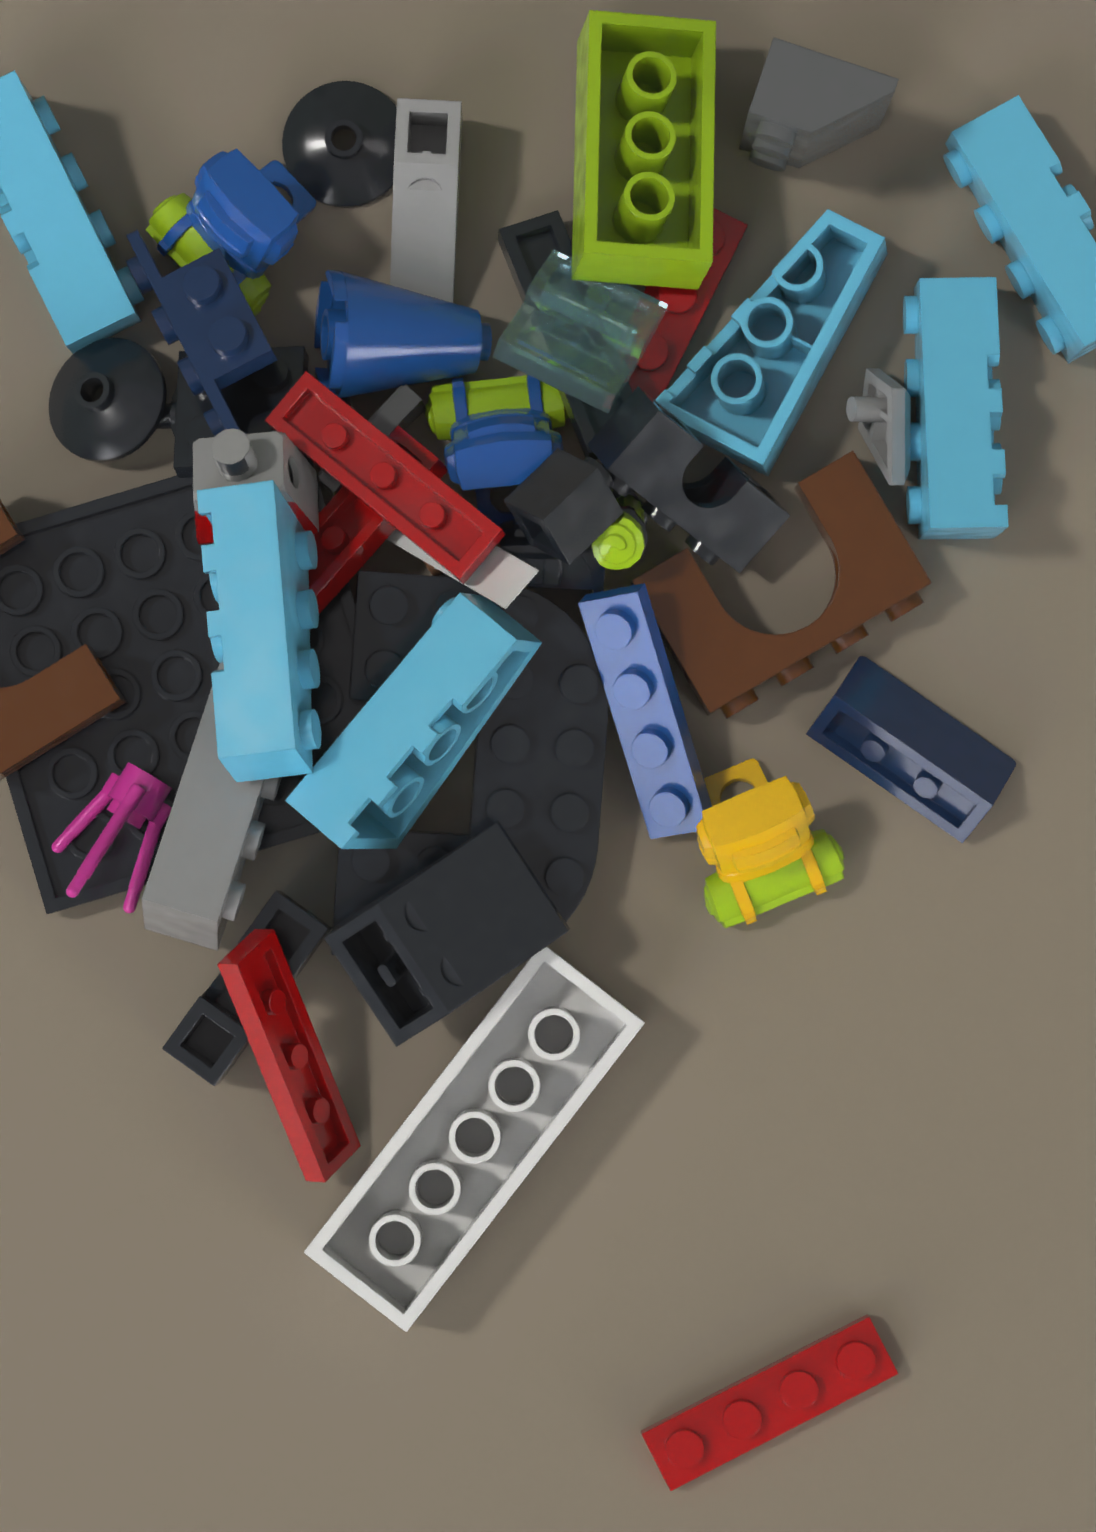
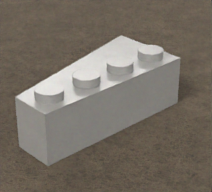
M223 662L219 664L218 670L224 669ZM212 688L142 896V908L145 929L218 951L227 921L236 920L242 903L246 884L239 881L246 859L255 860L262 841L265 823L259 822L258 819L264 799L274 801L282 777L236 782L218 759Z

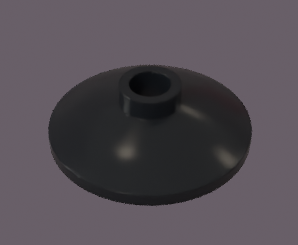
M336 81L313 89L294 106L284 127L282 151L288 171L316 201L329 206L349 208L362 206L377 200L393 187L397 107L379 90L355 81ZM347 129L356 135V143L351 149L339 150L332 144L333 136L339 130Z
M122 338L97 340L76 351L59 370L49 397L50 423L60 443L76 456L93 462L119 460L138 450L153 435L164 413L167 389L162 368L149 351L133 341ZM103 385L101 397L92 402L95 392Z

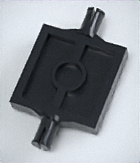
M304 346L271 347L277 361L221 389L235 419L245 434L275 431L265 422V419L305 371L308 372L309 357ZM179 351L178 361L187 357L185 351ZM179 366L177 388L172 396L171 403H166L164 413L157 429H172L175 437L173 468L178 478L193 477V442L199 438L214 437L203 415L204 412L214 407L205 391L196 396L193 395ZM350 397L340 398L351 407Z

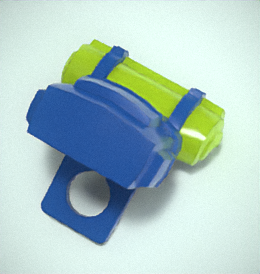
M236 148L230 152L221 151L201 166L198 175L195 177L196 191L193 198H190L185 193H181L177 196H170L160 202L153 210V215L149 219V226L146 228V232L157 242L156 249L162 256L169 255L180 268L219 248L254 316L260 313L262 305L268 299L272 287L264 272L269 265L273 266L292 248L298 234L297 224L314 210L316 200L279 161L272 160L261 170H258ZM275 186L281 187L288 193V195L291 198L292 205L275 188Z
M538 369L527 370V375L471 382H464L463 378H454L452 383L432 386L431 394L428 395V403L425 405V417L432 433H435L438 440L452 441L445 445L444 448L445 465L450 480L459 484L462 490L475 489L478 510L497 526H500L502 522L513 520L514 517L511 512L501 511L492 504L490 499L491 488L520 485L557 448L564 450L560 433L552 431V429L565 426L566 419L569 416L551 372L538 373Z

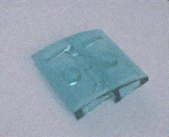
M553 249L530 283L524 303L499 338L493 358L609 414L665 315L668 304L627 284L571 280L572 257Z

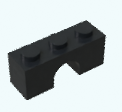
M639 386L587 444L603 463L602 466L611 475L614 481L612 488L624 497H627L632 490L646 499L641 508L668 532L676 524L688 532L690 535L684 540L685 543L712 566L721 558L740 573L790 517V514L767 489L726 456L705 478L693 483H682L687 465L704 445L679 418Z
M276 890L238 944L254 929H274L295 980L332 927L284 892ZM221 972L209 988L198 997L162 1047L164 1051L213 1086L222 1082L249 1044Z

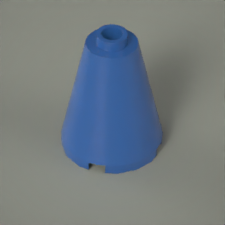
M327 270L325 272L328 281H321L315 316L314 348H321V356L323 360H327V368L315 367V378L339 398L398 388L401 385L404 387L405 385L409 386L474 374L478 369L480 361L489 360L492 346L490 323H481L480 313L477 309L339 270Z

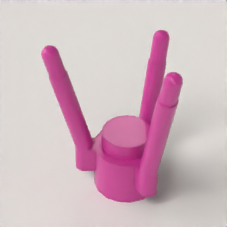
M129 762L120 776L113 772L111 773L102 790L52 844L51 848L55 853L62 852L111 801L107 810L113 813V816L68 885L66 894L69 897L74 898L80 893L125 822L140 829L145 820L148 819V826L123 905L126 913L130 914L135 911L161 829L172 807L164 803L172 789L170 786Z

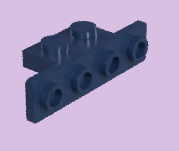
M138 229L127 234L126 236L136 256L126 260V264L143 295L152 290L155 291L161 306L152 310L151 313L168 345L178 340L181 342L187 357L177 361V364L193 395L196 396L205 391L214 408L204 412L203 415L214 437L226 429L241 430L221 389L277 361V358L221 250L218 248L163 277Z

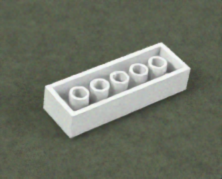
M545 947L536 953L518 973L314 1237L304 1253L407 1332L645 1022L549 947Z

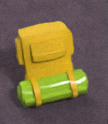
M753 758L704 778L712 807L702 811V819L696 826L699 848L706 862L709 865H716V872L705 878V886L703 887L705 907L708 913L713 915L716 921L721 923L725 929L744 921L746 925L757 921L756 916L811 892H815L816 895L827 892V886L844 879L843 870L845 868L843 860L845 857L843 850L831 834H827L824 829L810 831L809 825L815 820V814L809 798L800 783L790 782L786 776L767 782L758 761ZM738 781L747 782L754 787L721 802L722 792L731 783Z

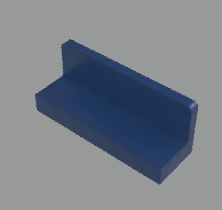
M860 656L837 691L806 733L813 740L961 843L967 839L992 808L1016 767V762L1011 757L865 656Z

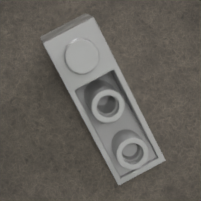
M397 98L390 285L453 303L463 129L462 101Z

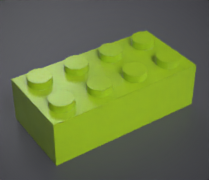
M589 10L577 40L571 280L699 289L713 263L716 21Z

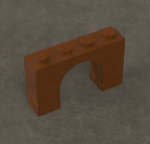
M854 451L847 453L801 480L794 488L827 544L835 570V582L831 599L821 616L810 625L795 632L775 635L759 633L739 624L724 610L688 548L631 581V586L645 583L661 638L707 716L721 709L726 719L759 700L753 689L764 682L776 677L782 687L814 668L809 656L830 644L835 653L838 654L869 635L863 625L883 612L887 614L892 622L924 603L918 592L932 582Z
M0 499V555L26 539ZM84 644L30 679L14 686L0 688V781L126 703L125 698L91 646Z

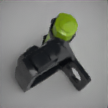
M613 489L612 493L624 513L570 565L530 545L515 518L500 524L499 527L506 535L496 546L539 570L526 587L593 590V593L604 590L605 568L614 570L629 568L641 558L648 542L646 530L648 516L641 508L644 503L642 498L634 490L627 497H624Z

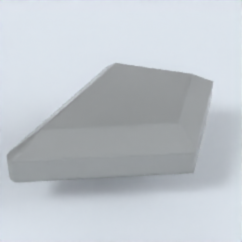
M866 368L863 395L849 397L846 405L847 417L851 422H859L858 430L890 486L904 485L910 470V395L902 385L881 369Z

